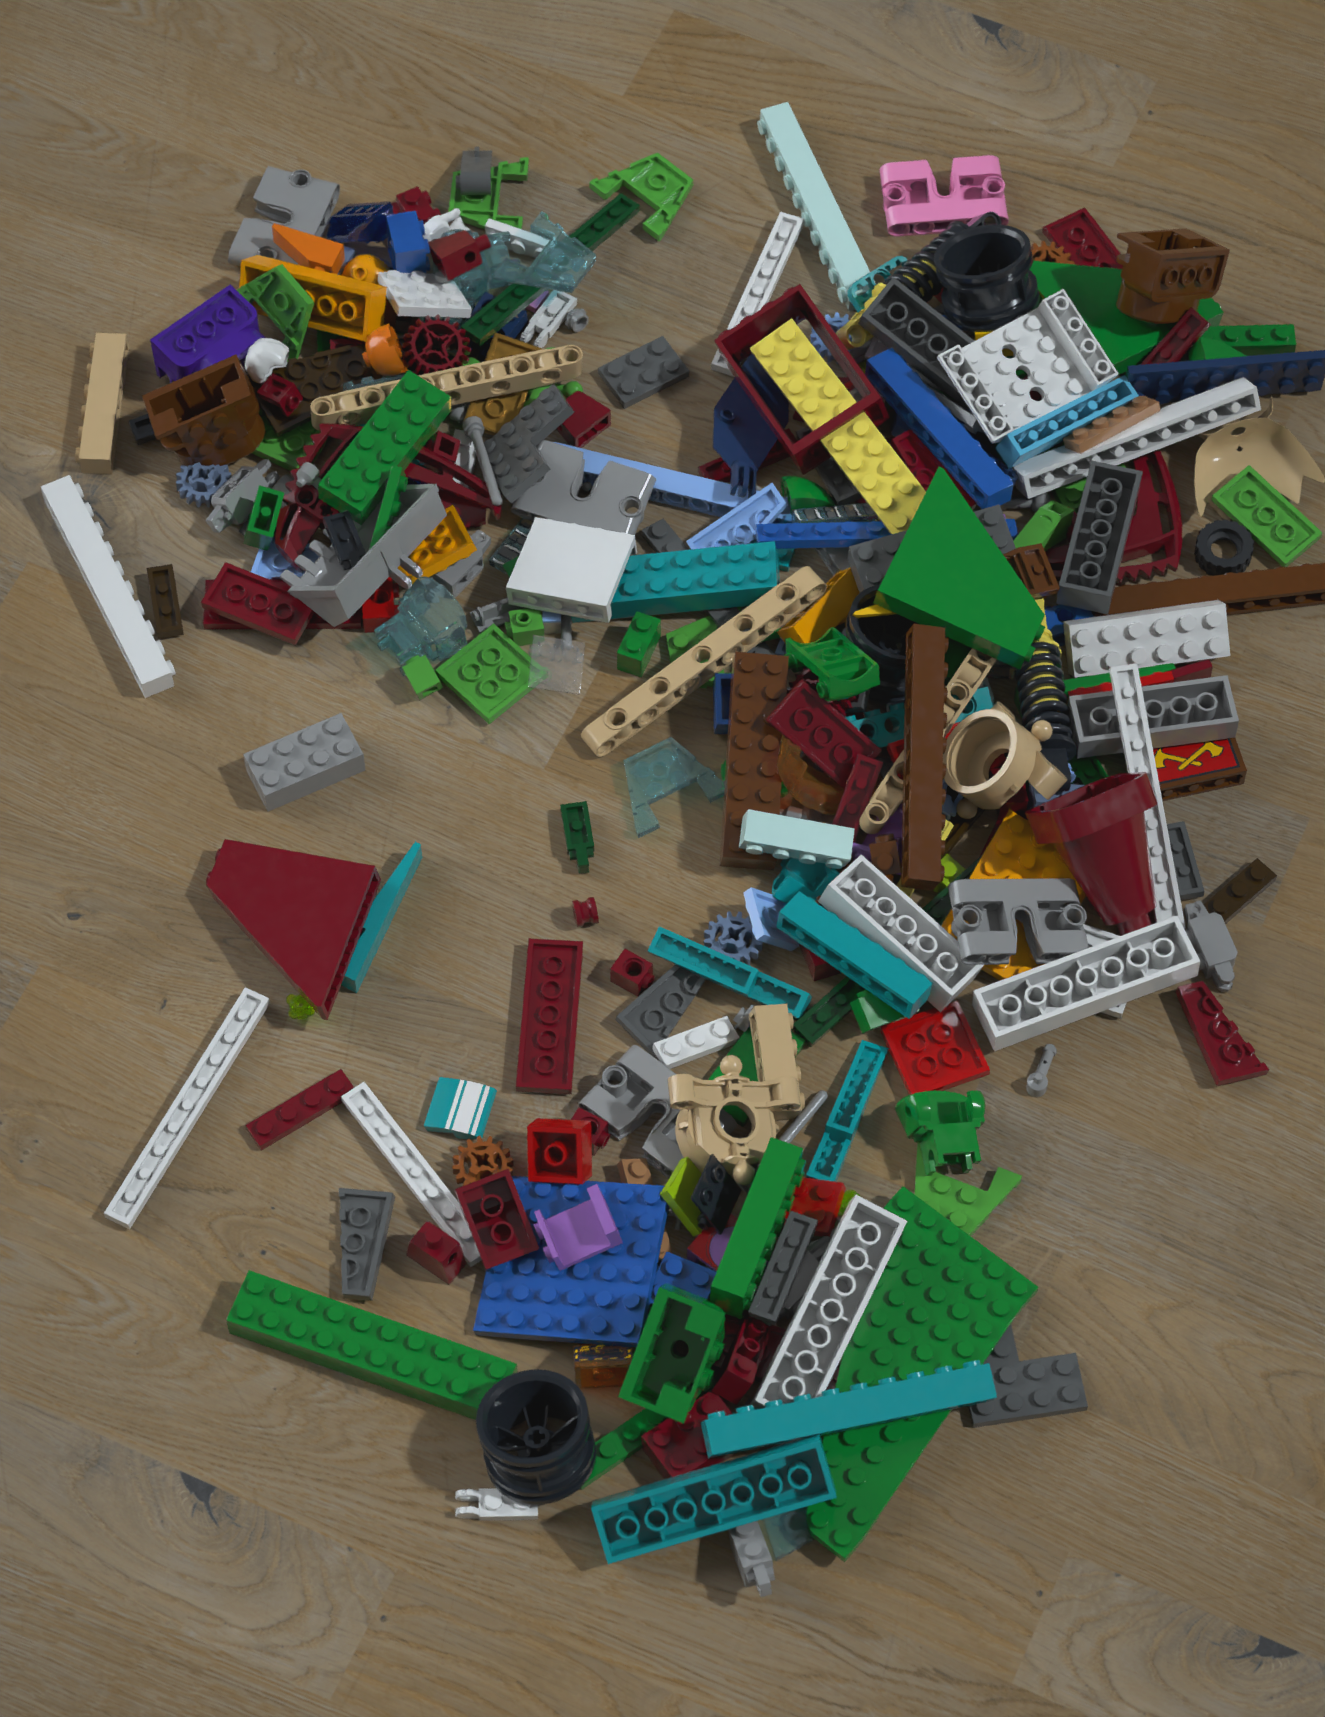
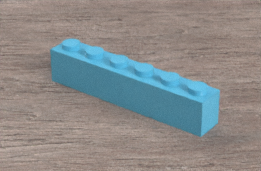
M1123 375L1006 434L996 446V449L1010 469L1064 442L1063 438L1072 434L1074 430L1084 428L1091 424L1094 419L1104 417L1112 413L1115 408L1127 405L1139 395L1131 383L1128 382L1127 377Z

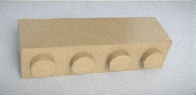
M787 1004L754 1006L749 1014L758 1081L763 1082L781 1077H795L799 1083L801 1081V1070L795 1063L797 1043L795 1039H792L791 1035L793 1015L788 1013ZM799 1091L801 1105L799 1109L789 1112H772L774 1119H796L805 1107L803 1092Z

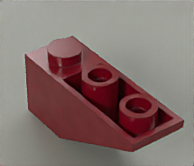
M748 1314L745 1315L718 1371L712 1392L736 1405L739 1403L753 1383L772 1327L750 1317Z

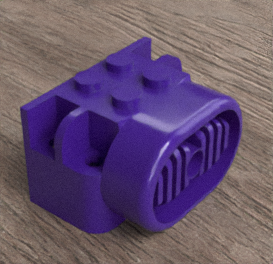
M228 285L150 339L157 376L162 378L167 374L170 383L236 354L245 369L244 363L249 347L258 339L266 337L259 331L256 309L232 285Z

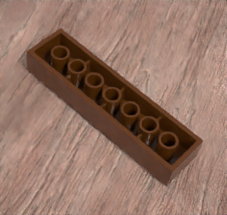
M735 651L733 657L720 866L774 871L777 863V858L773 857V854L764 852L762 854H750L746 852V849L739 848L742 819L748 809L780 815L784 736L766 719L786 697L789 656Z

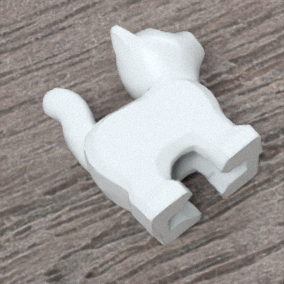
M455 208L451 212L429 219L424 224L425 235L422 236L430 242L460 231L469 232L470 229L465 227L462 218L459 217L460 210ZM454 220V222L449 226L448 222Z

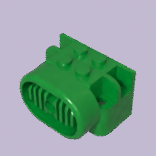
M668 1283L660 1286L618 1397L684 1423L688 1412L694 1406L696 1398L700 1395L701 1391H704L705 1387H709L714 1375L713 1366L715 1361L719 1360L725 1345L722 1343L725 1332V1312L719 1306L703 1297ZM678 1340H683L687 1343L689 1348L688 1354L684 1355L677 1351L676 1342Z

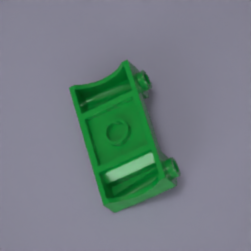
M835 627L829 628L821 638L811 643H799L791 638L785 639L786 654L784 656H789L788 670L791 669L796 673L803 671V667L810 669L819 677V683L816 685L819 697L821 699L824 698L827 702L847 699L880 685L879 665Z

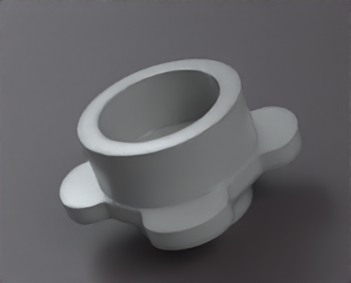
M752 1004L747 1010L742 1007L734 1017L733 1021L737 1023L734 1026L735 1030L738 1027L745 1032L750 1026L749 1014L754 1007Z

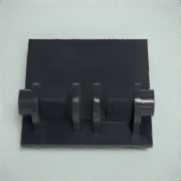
M714 1154L710 1155L690 1199L701 1211L697 1217L698 1227L703 1230L713 1227L721 1235L741 1189Z

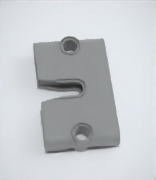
M268 166L253 200L257 202L255 212L274 221L244 218L229 251V264L241 266V260L256 255L297 264L274 243L272 225L276 223L322 237L338 201L340 184L311 177V174L303 169L290 172Z
M542 440L536 446L551 470L513 502L511 507L512 513L531 521L538 517L635 535L639 524L644 519V510L656 482V478L653 475L609 460L595 480L589 496L579 498L577 495L582 485L585 465L583 452L547 440ZM631 507H635L638 509V511L634 514H629L626 512V510Z
M962 879L948 885L954 918L951 929L954 935L957 936L963 964H1009L1010 956L1016 954L1017 926L1015 919L1023 924L1026 941L1036 964H1047L1089 948L1083 927L1087 914L1084 908L1080 906L1076 881L1073 879Z
M632 1045L615 1065L609 1066L604 1070L602 1079L578 1103V1106L607 1121L608 1133L618 1141L639 1128L653 1113L660 1112L664 1114L654 1125L642 1147V1150L645 1151L642 1158H646L651 1166L669 1179L679 1161L684 1158L678 1147L675 1133L676 1120L681 1109L670 1107L667 1080L670 1076L677 1074L641 1047ZM612 1080H618L621 1082L618 1085L609 1084V1082ZM721 1109L719 1114L721 1127L730 1135L738 1126L737 1122L729 1113Z

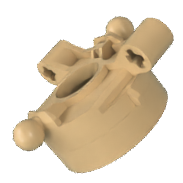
M998 701L991 709L981 710L969 715L953 729L947 738V747L943 754V763L946 764L944 780L950 788L965 797L958 802L956 811L961 818L971 819L976 815L978 807L983 810L999 809L1019 791L1026 780L1047 800L1065 784L1067 778L1040 752L1042 750L1040 742L1048 740L1052 735L1053 729L1051 724L1045 720H1038L1033 724L1030 732L1017 723L1015 716ZM1009 752L1001 769L989 779V769L993 761L1001 754Z
M729 1055L722 1059L720 1069L724 1075L716 1077L714 1080H701L690 1074L670 1076L667 1079L670 1107L681 1109L677 1116L675 1133L678 1147L684 1158L689 1157L702 1174L710 1155L714 1154L733 1180L740 1185L750 1184L755 1177L754 1168L761 1163L770 1138L776 1139V1132L779 1131V1125L775 1123L772 1112L794 1111L801 1106L797 1078L781 1077L763 1082L750 1081L749 1078L739 1076L742 1070V1063L734 1055ZM736 1105L748 1116L752 1123L751 1132L748 1137L734 1138L724 1131L719 1121V1114L723 1106Z

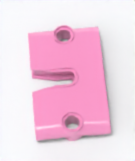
M996 156L953 158L949 195L942 196L937 192L936 180L927 160L892 162L880 167L884 200L883 209L886 214L888 233L892 236L938 234L946 230L947 226L953 221L967 224L972 218L987 212H995L1001 219V225H1007L1009 222L1004 194L1005 183L1002 180L1000 162Z

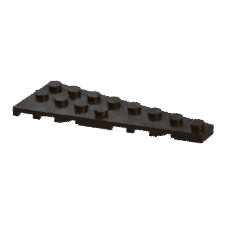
M434 333L437 336H444L441 333ZM396 334L402 346V343H405L403 340L404 335L399 336ZM423 337L415 344L418 354L426 347ZM365 344L330 349L301 359H288L286 367L273 369L272 373L294 383L303 397V400L289 417L284 415L278 406L259 397L257 391L264 383H256L249 375L248 377L261 410L275 434L279 437L311 421V403L314 399L346 390L389 382L403 374L387 377L376 373L372 366L367 367L362 353L366 352ZM455 344L450 345L447 353L456 349ZM432 346L433 351L439 352L441 350L440 347L436 349V346Z

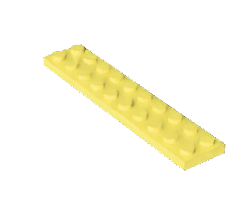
M792 318L750 348L752 354L812 432L857 403ZM863 412L820 440V442L891 535L906 531L926 491L866 413Z

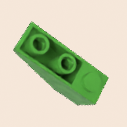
M1053 500L1043 505L1014 539L1015 547L1019 548L1042 543L1044 551L1063 541L1067 538L1066 533L1071 526L1075 510Z

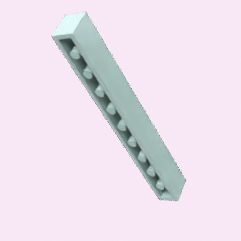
M785 102L761 109L760 120L757 121L759 132L766 137L768 151L775 156L776 168L779 172L782 171L784 175L786 189H791L793 203L796 209L800 208L802 212L801 218L804 219V226L809 227L811 231V241L820 250V260L829 269L828 275L831 283H835L838 288L837 293L840 302H845L848 311L855 310L847 296V291L855 281L870 273L868 266L789 103ZM868 285L861 290H857L855 292L856 295H863L869 290Z

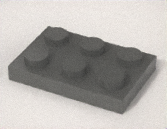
M661 336L598 367V374L622 407L626 409L688 378L689 370L665 337Z

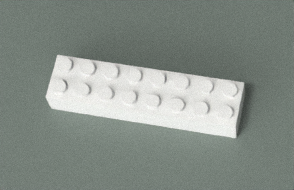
M1176 915L973 991L972 1006L993 1050L997 1051L1198 976L1200 959Z
M855 1195L850 1200L750 1405L757 1409L765 1408L766 1402L782 1399V1403L787 1404L794 1402L793 1397L810 1394L811 1399L822 1397V1391L826 1390L900 1238L907 1223L906 1220L858 1195Z

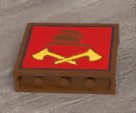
M1235 737L1153 748L1162 801L1244 784L1247 769Z

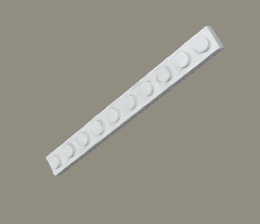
M1136 663L1110 667L1109 672L1128 773L1146 772L1157 801V805L1144 811L1157 905L1153 909L1154 920L1157 923L1177 915L1185 929L1138 665Z
M246 987L244 988L105 1210V1218L128 1229L132 1227L270 1004L269 998Z

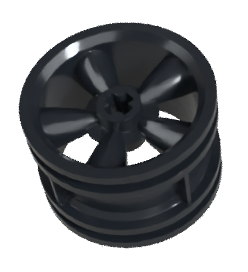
M1007 225L976 226L952 235L937 248L934 255L937 278L945 287L941 296L946 319L957 328L969 332L995 331L1038 307L1040 295L1037 279L1030 271L1033 264L1031 244L1028 236L1023 231Z
M875 585L863 590L855 597L846 618L845 629L842 631V634L879 665L880 685L871 688L869 699L885 704L905 703L906 634L913 624L918 623L898 614L862 618L852 616L855 611L875 605L873 602L880 585Z
M525 1370L501 1379L482 1398L477 1410L476 1427L483 1449L488 1476L499 1492L509 1499L520 1503L542 1505L560 1501L575 1493L585 1484L595 1466L596 1445L590 1426L586 1399L580 1388L572 1380L562 1374L549 1370ZM548 1417L567 1422L555 1433L546 1429ZM525 1420L527 1421L529 1429L522 1437L509 1431L515 1425ZM517 1451L518 1456H514L506 1452Z

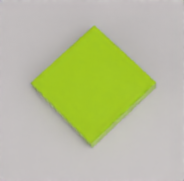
M685 1157L679 1161L660 1195L692 1236L701 1234L703 1230L698 1227L697 1221L701 1211L690 1198L702 1174L690 1158Z

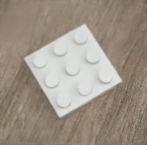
M396 270L378 273V283L387 287L386 297L398 316L426 317L429 315L430 317H436L437 314L440 317L449 316L453 318H470L472 308L454 279L448 281L441 272L425 274L421 271L401 273Z

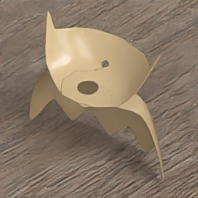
M1272 395L1269 408L1258 418L1227 424L1215 433L1197 434L1198 437L1205 439L1197 451L1194 472L1195 498L1200 517L1204 514L1205 506L1208 503L1223 520H1231L1211 501L1212 495L1248 465L1258 472L1279 493L1296 504L1300 502L1304 476L1325 483L1324 475L1304 446L1287 428L1269 419L1273 411ZM1238 446L1243 448L1241 452L1237 451Z

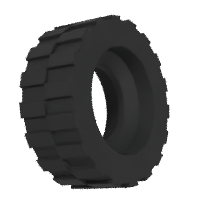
M1215 520L1213 523H1208L1200 530L1197 536L1194 550L1196 563L1199 564L1200 569L1204 570L1206 574L1213 576L1224 575L1230 572H1245L1246 567L1250 565L1254 549L1252 535L1243 525L1241 526L1235 521ZM1217 540H1228L1235 544L1237 553L1230 559L1219 558L1212 553L1211 546Z

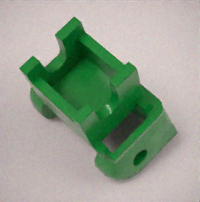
M949 1091L917 1092L905 1096L896 1103L895 1111L907 1134V1138L913 1139L915 1143L920 1142L926 1176H931L936 1171L935 1166L961 1164L963 1174L969 1173L973 1169L972 1163L978 1164L981 1162L976 1130L985 1122V1098L981 1091H968L967 1097Z

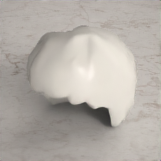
M261 338L255 341L249 347L244 363L245 370L250 378L256 383H264L267 377L272 374L273 369L286 367L289 348L282 342L272 338Z

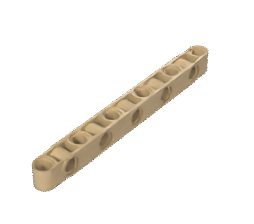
M567 345L418 376L450 395L451 405L577 378L582 373L583 353L579 347ZM401 379L346 390L314 399L311 403L312 426L320 431L319 424L322 423L355 426L366 424Z
M810 566L799 569L609 708L604 714L584 728L581 738L598 757L607 755L714 677L715 673H719L729 666L733 661L735 651L748 652L774 631L797 616L824 594L827 585ZM792 597L791 600L784 601L785 599ZM750 628L749 631L742 632L744 629ZM708 659L707 662L700 663L702 660ZM666 690L665 693L658 694L660 691ZM618 722H623V724L615 726Z
M973 648L966 656L946 686L948 695L944 704V713H947V724L945 729H943V738L946 737L997 659ZM978 655L984 656L987 661L981 660ZM951 694L957 695L960 700L954 699ZM904 750L871 797L869 804L860 817V826L866 833L876 834L881 831L890 816H893L903 801V780L898 778L897 774L903 775ZM869 814L876 815L880 821L872 820Z

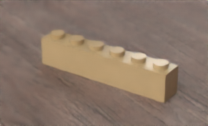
M96 333L95 343L90 344L92 363L87 365V378L90 380L89 384H85L84 398L87 402L81 408V419L84 423L83 426H79L78 439L81 445L76 448L75 460L76 463H80L82 473L113 474L129 353L126 334Z

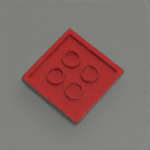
M958 1000L951 1002L941 1012L933 1008L915 1014L910 1019L904 1018L881 1026L880 1032L909 1095L925 1091H944L990 1074V1068Z

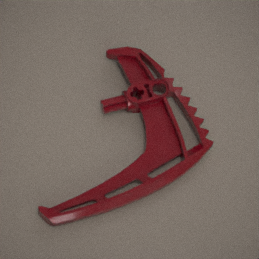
M319 424L321 433L311 435L314 445L303 446L306 456L296 458L298 466L301 467L305 462L311 463L329 436L342 440L343 442L319 472L320 475L318 477L323 479L363 427L349 424ZM422 447L414 459L442 471L443 475L410 463L405 469V477H408V479L424 484H436L442 490L492 510L497 520L500 519L502 503L499 506L493 505L486 483L439 454ZM297 468L290 471L294 480L285 483V487L290 493L284 495L282 500L286 506L280 509L277 519L275 546L298 572H303L304 570L295 564V559L303 554L317 529H325L323 517L325 516L323 515L330 516L328 515L329 513L334 515L340 512L320 500L318 490L313 485L297 486L298 478L296 473L300 469ZM453 478H455V479L461 481L462 483L466 484L467 486L471 487L472 489H474L475 491H477V492L480 493L481 495H479V494L473 492L472 490H470V489H468V488L462 486L461 484L455 482V481L453 480ZM306 498L312 500V502L308 504L301 503V501ZM291 510H296L286 536L281 540L288 515Z
M1160 449L1132 459L1134 470L1143 471L1137 498L1136 515L1132 518L1121 563L1165 549L1166 558L1145 564L1120 567L1117 577L1118 583H1121L1124 577L1132 581H1136L1138 575L1150 579L1152 571L1163 576L1166 569L1174 572L1178 569L1182 549L1181 512L1176 490ZM1147 462H1151L1154 467L1162 493L1154 491ZM1158 504L1165 505L1170 532L1165 534L1162 533ZM1075 511L1071 521V526L1068 528V532L1066 533V537L1069 543L1071 541L1073 529L1077 518V514ZM1070 544L1050 548L1045 551L1057 581L1061 579Z

